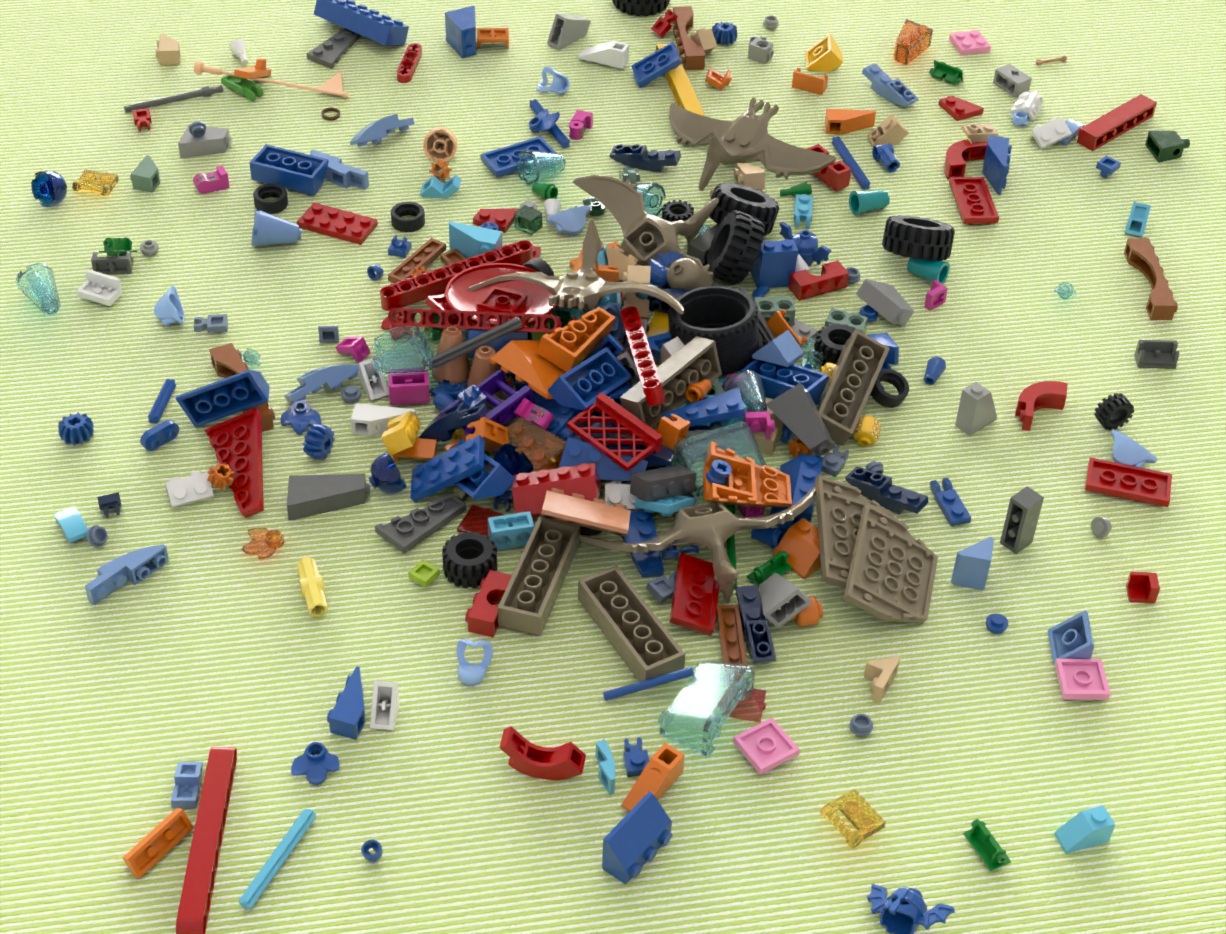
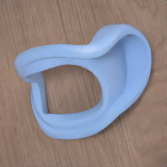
M544 67L542 70L543 81L537 85L536 89L540 92L550 91L556 94H564L569 89L570 82L565 75L556 72L553 68ZM546 74H552L553 81L551 85L544 87L548 82Z
M460 639L456 651L459 661L458 678L463 684L469 686L476 685L484 679L488 665L491 662L493 656L492 644L488 641L472 642L469 639ZM466 645L470 647L483 646L484 658L482 663L475 665L465 660L464 652Z

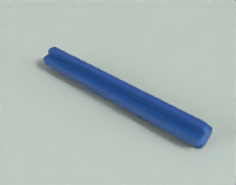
M537 99L530 100L529 106L536 115L545 110ZM554 123L555 126L549 130L562 148L569 147L570 140L558 125Z
M839 136L833 137V146L845 164L851 168V173L861 188L869 189L870 181Z

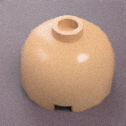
M444 127L432 129L426 134L423 141L425 155L432 161L439 159L442 162H447L451 160L457 150L455 134Z

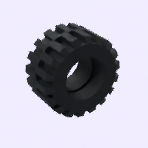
M836 323L828 324V326H823L822 329H819L816 335L814 350L815 360L821 366H824L826 363L836 364L846 341L855 331V327Z
M468 531V533L460 532L457 536L453 535L451 540L445 542V546L442 549L443 571L450 583L454 582L455 586H463L466 589L468 587H472V589L477 588L481 584L483 577H487L489 570L497 571V546L493 539H489V536L486 534L481 535L480 532L472 533V531Z

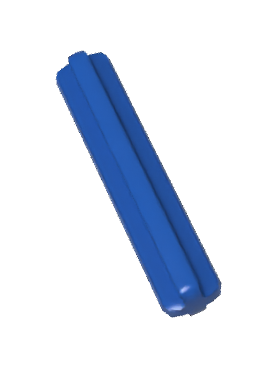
M174 379L165 380L148 415L150 423L156 424L159 422L176 387Z

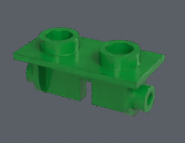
M934 60V68H931L929 71L931 76L942 80L945 75L944 81L954 85L963 81V70Z
M127 237L106 238L103 242L104 251H99V253H107V256H126L127 251L137 252V250H132V241Z
M785 551L777 552L776 556L760 567L754 568V571L747 575V578L759 586L775 572L782 576L792 569V566L787 563L788 554Z
M976 819L971 823L972 829L963 832V835L989 871L1011 863V860L1006 855V851L1000 847L989 832L985 822Z

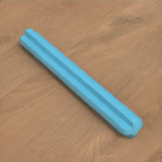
M309 808L302 811L241 896L239 904L244 909H252L315 820L316 814L312 809Z

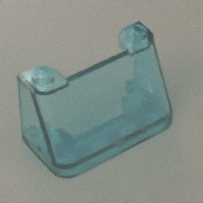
M396 326L374 338L375 345L372 347L376 355L373 356L374 361H372V365L376 372L380 371L382 374L428 372L435 368L431 362V358L434 357L432 346L421 327Z
M737 422L683 439L675 446L674 466L682 465L696 472L693 493L698 502L703 501V469L711 441L717 443V447L726 451L729 448L735 451L734 455L746 459V457L754 459L755 464L761 467L764 464L767 465L752 430L746 422Z
M705 660L697 663L693 669L694 676L689 678L668 710H664L658 720L660 734L704 756L710 757L715 750L712 740L721 735V727L739 700H748L753 693L755 669L748 665Z

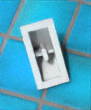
M378 357L359 362L360 385L370 401L388 396L389 391Z
M374 681L370 728L394 730L400 705L398 683Z

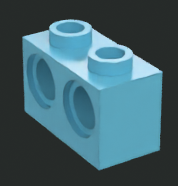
M530 511L488 518L489 539H493L497 550L526 546L534 529Z

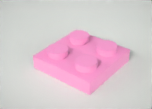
M979 30L957 32L949 36L950 42L961 55L990 52L991 46Z
M1056 659L1055 668L1063 700H1109L1110 690L1101 659Z
M773 718L733 738L735 746L760 775L799 756L800 749Z

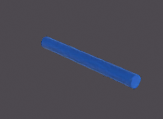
M691 666L605 691L603 696L605 701L691 677L694 676L693 668Z

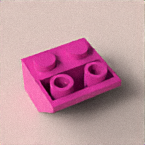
M428 372L388 374L390 405L430 403Z

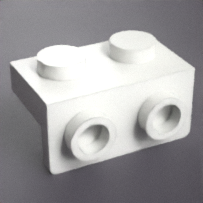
M1038 91L1021 93L1011 109L1012 115L1015 112L1022 111L1028 113L1031 121L1035 120L1043 106V98L1039 95Z
M1063 117L1049 120L1043 126L1041 124L1035 126L1032 129L1030 138H1035L1040 149H1043L1070 137L1072 133Z
M89 269L85 272L87 281L77 290L78 297L111 306L122 294L119 278Z
M198 471L191 473L189 477H174L169 479V482H165L166 492H168L172 508L214 498L211 484L207 481L208 473Z
M620 481L605 483V505L614 506V503L626 505V510H643L642 508L635 507V499L638 497L630 494L631 484H622Z

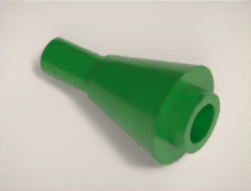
M805 181L788 189H780V196L812 194L811 184Z

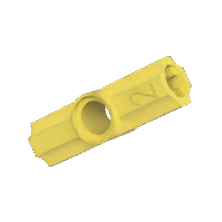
M303 557L297 562L302 597L306 600L309 615L321 617L328 611L324 595L322 575H319L315 559Z

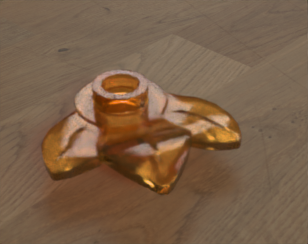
M267 528L250 529L248 534L252 541L241 549L249 555L257 554L258 559L268 558L274 554L276 549L283 546L285 542L284 536L278 530H268Z

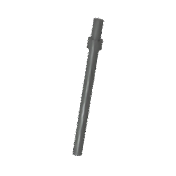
M222 85L210 88L209 86L202 87L201 90L126 105L124 110L126 113L132 110H140L200 96L208 97L211 94L223 92Z

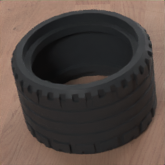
M726 286L700 287L690 290L676 299L684 308L683 314L671 306L669 307L668 321L671 340L678 336L684 345L696 336L714 340L722 372L721 376L738 372L755 360L752 358V355L759 350L758 306L754 299L746 293Z

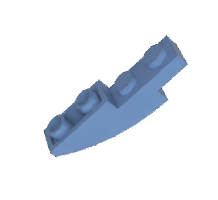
M876 63L863 68L862 74L872 82L870 88L884 99L901 106H908L919 100L898 78L892 80Z
M397 114L378 119L361 129L350 141V145L357 144L358 147L368 145L367 142L372 141V144L380 143L382 138L388 137L387 134L395 132L394 129L399 128V131L409 129L410 125L415 124L412 117L399 120Z
M315 150L310 151V155L329 160L325 179L344 188L352 185L366 190L369 187L367 171L342 164L341 158Z
M340 364L312 370L296 378L300 386L284 395L287 402L293 403L297 400H305L307 394L310 392L312 394L316 393L323 387L324 389L332 388V390L341 387L343 385L342 382L347 378L351 380L359 375V365Z
M162 544L142 548L122 555L98 568V577L85 585L88 601L95 605L128 581L136 585L146 579L150 574L169 562L166 546Z

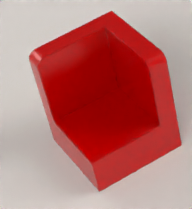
M1130 572L1126 584L1129 602L1156 603L1160 591L1157 573Z

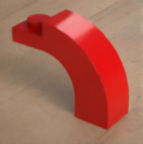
M969 139L952 144L947 149L943 170L946 178L949 180L950 177H964L967 161L984 160L987 141L970 143Z
M1043 381L1034 383L1021 392L1015 416H1019V421L1022 422V430L1030 431L1033 415L1036 410L1042 408L1064 409L1067 397V383Z
M510 726L504 729L499 746L510 757L509 766L534 778L565 780L581 775L583 772L586 754L572 742L553 748L537 746L529 742Z

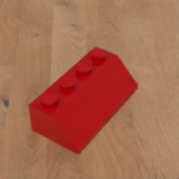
M584 463L577 466H564L557 469L513 475L516 478L512 483L515 514L530 511L532 518L541 516L546 492L551 491L552 488L564 490V495L572 496L573 493L584 495V500L593 501V498L600 499L601 482L596 463Z

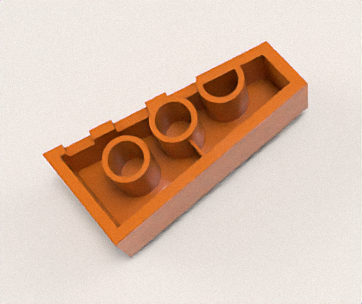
M598 307L582 315L579 320H572L568 322L567 326L559 327L549 335H543L536 353L565 372H568L579 365L610 333L615 316Z

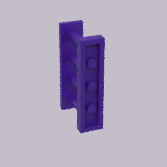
M501 369L477 385L478 389L486 397V401L495 407L485 415V418L503 426L517 417L514 411L524 398L535 404L531 388L525 385L519 391H516L507 384L504 371ZM502 390L510 397L501 402L492 395ZM456 400L451 405L446 407L444 410L439 412V414L454 405L460 404L461 402L459 400ZM466 425L462 428L465 436L473 434L476 430L475 427L470 429Z

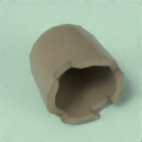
M680 258L674 261L668 268L666 275L667 282L671 288L692 290L712 286L713 284L712 277L708 272L690 258Z

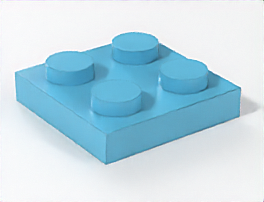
M678 495L647 502L636 498L635 507L642 508L644 512H660L661 516H672L674 512H679L682 508L694 506L695 498Z

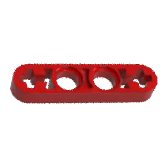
M412 43L408 45L397 70L398 82L408 83L412 80L422 56V46L420 44Z

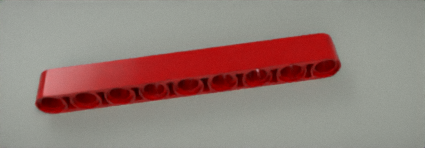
M521 240L385 286L380 290L381 307L385 311H390L393 308H403L426 300L428 296L443 294L448 282L456 274L470 267L489 263L523 265L533 259V245L528 240Z
M634 306L626 307L620 311L639 379L647 404L656 406L665 401L660 378L638 310Z
M393 308L388 313V320L392 325L406 327L447 328L453 326L458 329L491 330L508 322L512 317H519L523 324L522 328L515 330V332L553 333L555 329L562 326L559 317L548 314ZM399 312H401L402 314V320L400 322L396 320V315ZM420 313L421 320L416 323L415 315ZM436 314H439L440 321L435 324L433 318ZM457 314L459 322L454 325L452 318ZM474 315L478 318V323L475 326L471 323V318ZM493 316L497 318V324L494 327L490 324V319ZM531 318H534L536 322L533 328L528 326V321ZM550 319L555 321V326L552 329H549L547 326V322Z
M236 747L210 748L176 919V934H205L237 763Z

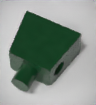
M1151 130L1148 132L1145 145L1157 162H1164L1180 158L1183 149L1189 148L1190 140L1188 138L1181 139L1174 130Z

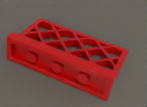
M604 393L596 396L595 403L567 423V428L626 471H629L652 452L657 454L662 450L661 434ZM596 410L602 417H590V414ZM588 423V428H579L576 424ZM590 423H602L603 428H590ZM605 423H614L617 428H605ZM590 433H603V439H594L590 436ZM605 433L617 434L618 439H605ZM620 434H629L632 436V439H620ZM605 444L618 445V450H609ZM620 445H633V450H621ZM635 445H644L647 448L645 450H635ZM621 456H633V459L627 463L621 459Z

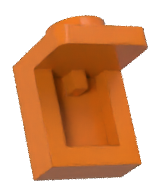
M710 68L705 82L722 91L724 86H728L732 80L730 77L731 71L728 70L723 76Z

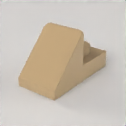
M895 656L866 663L864 678L872 681L870 690H873L871 700L877 703L882 701L898 672L899 657Z

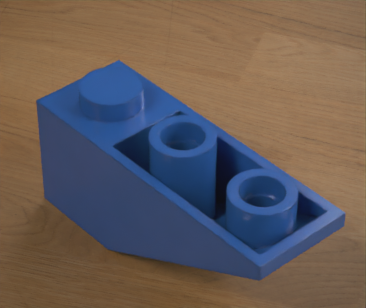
M356 666L352 675H348L343 692H339L334 709H330L327 716L330 733L357 740L366 723L360 667Z

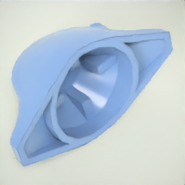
M591 206L570 208L547 217L546 221L556 226L559 234L564 233L574 236L583 231L586 216L590 212Z
M173 285L169 287L154 307L155 316L165 326L171 323L183 324L185 318L177 290Z
M1114 429L1112 430L1111 435L1114 440L1112 458L1114 462L1140 468L1146 463L1157 462L1158 458L1139 443Z

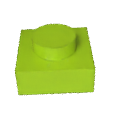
M421 560L408 574L409 579L426 588L440 575L437 567Z

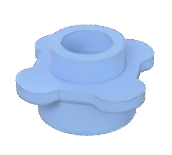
M1018 111L1011 116L1014 125L1023 126L1029 124L1027 120L1028 115L1025 112Z

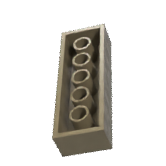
M857 329L846 341L817 405V410L832 440L842 446L852 436L890 349Z
M696 336L656 368L665 396L663 403L656 406L648 405L641 382L639 381L620 397L621 405L655 430L659 426L662 418L661 414L678 409L689 402L685 395L689 385L704 379H708L712 383L722 375L715 341Z
M539 516L499 603L498 626L541 636L580 545V525Z
M618 566L611 567L578 581V600L639 682L684 669L686 654Z

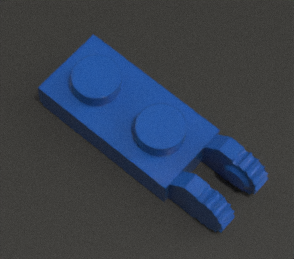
M942 479L944 491H941L937 480L930 481V488L935 496L934 499L949 525L955 526L970 523L971 516L957 492L953 489L950 479Z

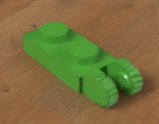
M230 75L221 78V84L245 95L248 100L254 101L256 96L261 97L264 95L261 87L246 78Z

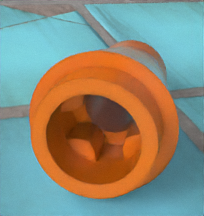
M704 379L689 385L685 393L686 398L691 403L703 400L712 388V384L708 379Z

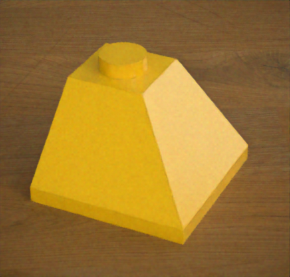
M828 34L805 52L806 69L808 71L831 72L839 68L843 63L842 52L831 34Z

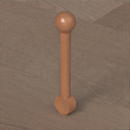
M1067 56L1048 60L1038 59L1036 60V65L1040 66L1043 63L1056 61L1065 62L1067 61Z

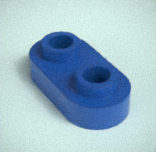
M165 420L147 430L142 435L140 443L146 450L153 451L175 439L179 433V426L173 420Z

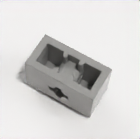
M1007 64L995 69L993 83L1013 97H1018L1023 92H1029L1032 78L1013 65Z

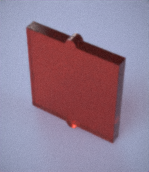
M472 505L457 527V532H480L481 535L486 534L488 536V518L504 514L492 511L490 508L485 509Z
M726 684L724 697L721 698L723 704L720 716L761 723L763 710L766 709V704L764 703L766 690Z

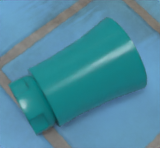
M886 190L852 191L849 195V207L854 215L887 207L890 202V197Z
M910 258L907 263V271L931 282L937 280L944 284L949 274L950 265L948 262Z

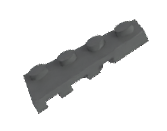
M344 28L308 52L307 59L333 69L334 63L340 61L341 55L347 53V48L353 46L360 38V34Z
M451 493L428 503L426 508H416L411 510L407 516L402 518L397 516L392 518L388 524L383 525L381 523L376 525L375 532L400 551L406 553L466 510V503Z

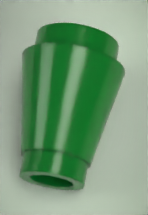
M534 183L532 186V192L545 200L556 199L558 196V188L554 184Z

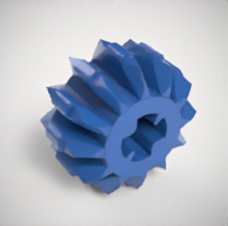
M722 21L712 26L716 44H734L738 36L737 26L733 25V23H723Z
M77 412L75 415H72L70 413L68 417L64 416L62 421L58 422L59 436L66 444L72 443L73 446L76 443L83 444V441H90V437L94 436L93 421H91L87 414L80 415Z
M323 424L312 425L307 430L306 436H304L303 451L311 458L325 459L327 454L331 453V448L334 447V431Z

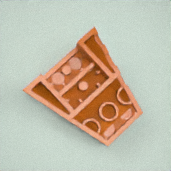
M511 340L490 358L489 362L491 364L501 365V370L505 373H514L516 380L528 382L529 388L546 399H554L547 390L561 375L566 373L536 353L540 340Z
M710 442L703 469V501L744 507H791L790 475L765 464L761 467L755 464L754 459L749 457L743 459L734 455L735 451L729 448L725 451L718 448L717 443ZM715 460H723L732 468L725 485L711 484L706 478V474L711 469V464Z

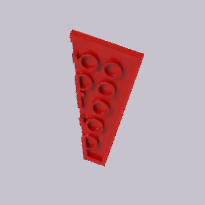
M256 408L205 429L206 434L210 438V444L216 452L218 462L220 464H228L231 471L235 472L233 483L229 487L232 489L237 506L245 518L264 511L261 412Z

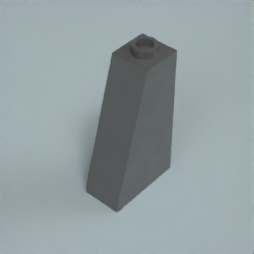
M801 383L766 404L816 456L825 455L836 447L809 391Z
M365 474L289 476L287 496L288 519L296 520L365 504L366 495H370V482H366Z

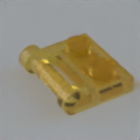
M84 170L79 179L73 182L72 189L76 192L88 191L108 196L119 181L118 175L108 172Z
M855 788L826 804L820 810L822 817L828 819L846 838V843L850 848L857 847L861 841L885 828L886 822ZM840 810L858 831L853 833L835 812Z

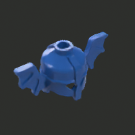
M784 222L779 223L781 227L780 235L784 239L794 240L798 248V254H800L808 266H811L814 261L819 265L823 260H829L828 255L831 250L823 245L818 248V239L814 233L803 230L793 236L791 226Z
M671 250L668 254L659 253L657 261L650 258V265H648L651 266L650 283L658 286L661 290L670 289L671 287L667 282L668 268L666 265H671L674 261L683 258L684 254H677Z
M872 884L871 893L867 895L868 902L872 903V914L881 913L880 925L885 926L886 931L890 934H914L919 925L929 930V927L935 923H946V918L950 914L955 913L953 906L942 903L927 911V905L922 898L921 892L906 886L898 888L887 898V888Z

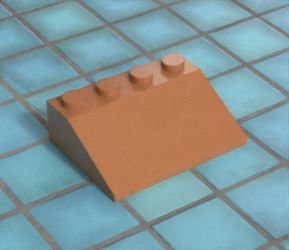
M556 488L546 492L541 517L572 523L623 537L627 535L631 511L626 510V505L614 503V506L605 505V500L593 498V501L584 500V495L573 493L572 496L564 495V490Z

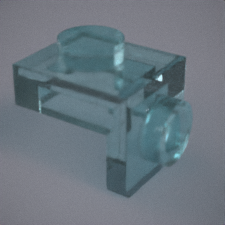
M808 337L807 343L802 345V350L804 351L802 366L810 364L812 368L820 369L823 353L814 351L816 338Z

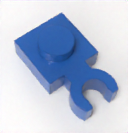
M637 737V745L634 746L629 744L628 739H625L623 759L627 777L640 776L649 762L647 750H642V739L640 737Z

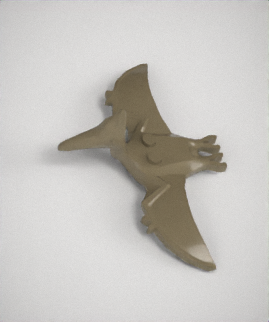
M754 97L750 100L748 110L734 121L702 116L674 103L670 106L669 120L674 133L678 136L676 138L677 142H682L683 146H686L687 143L693 146L709 145L699 183L700 191L704 190L720 163L726 165L729 163L760 161L767 171L776 174V178L784 176L785 179H788L790 175H806L818 172L833 164L836 157L796 147L769 135L767 129L769 120L778 112L779 107L775 104L771 108L770 103L767 102L763 113L759 116L755 115L763 108L764 102L760 100L756 104Z
M591 175L579 177L573 181L576 186L601 202L613 214L622 229L624 240L620 248L624 250L623 254L627 257L631 254L639 259L637 263L641 266L650 265V258L657 261L659 253L668 254L673 250L677 254H684L679 248L678 234L685 237L688 243L692 241L719 203V199L714 198L686 221L671 222L645 212L644 197L637 192L638 185L631 184L629 179L623 182L613 177ZM684 254L683 258H690L696 261L711 277L714 276V273L709 271V264L704 267L699 258Z
M590 219L583 241L582 268L579 271L567 272V275L561 277L548 276L542 272H516L498 276L468 288V292H474L499 283L522 280L540 285L548 290L552 295L549 297V306L556 304L559 307L586 310L594 309L606 295L619 292H640L654 296L669 304L679 313H684V308L680 302L669 293L659 289L658 286L635 281L609 282L596 275L594 272L599 252L604 249V245L599 238L593 219Z
M815 487L811 488L797 503L770 516H735L720 502H711L682 508L679 512H674V526L662 535L641 543H618L587 535H581V540L598 547L633 552L634 554L661 551L671 544L683 542L693 543L694 546L704 545L711 550L714 580L718 583L726 604H729L739 571L731 565L724 547L725 541L740 530L765 529L776 524H784L787 521L794 520V517L802 513L814 501L816 489Z

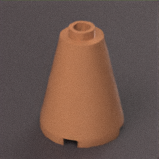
M453 326L443 330L436 355L463 343L462 331ZM467 354L437 368L432 367V377L442 383L443 379L450 380V384L462 383L468 380L470 373Z
M481 346L476 349L467 380V388L473 384L477 386L501 369L499 364L493 365L489 362L490 358L496 354L492 347Z

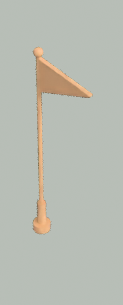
M196 61L194 64V74L202 75L205 72L234 76L232 72L204 66V62ZM341 71L318 88L265 78L252 79L343 96L345 99L349 97L347 92H342Z

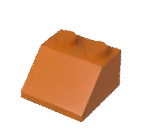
M802 518L787 530L773 552L772 557L776 556L779 551H785L789 556L787 563L792 566L791 570L801 578L806 579L821 567L818 528Z

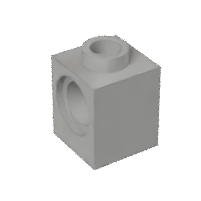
M756 37L749 44V59L765 64L773 57L772 42Z

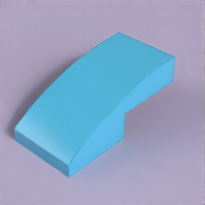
M75 507L54 514L56 522L62 528L64 537L69 543L87 536L88 528Z
M605 739L596 742L595 757L599 762L598 778L608 793L612 795L615 790V763L612 752Z

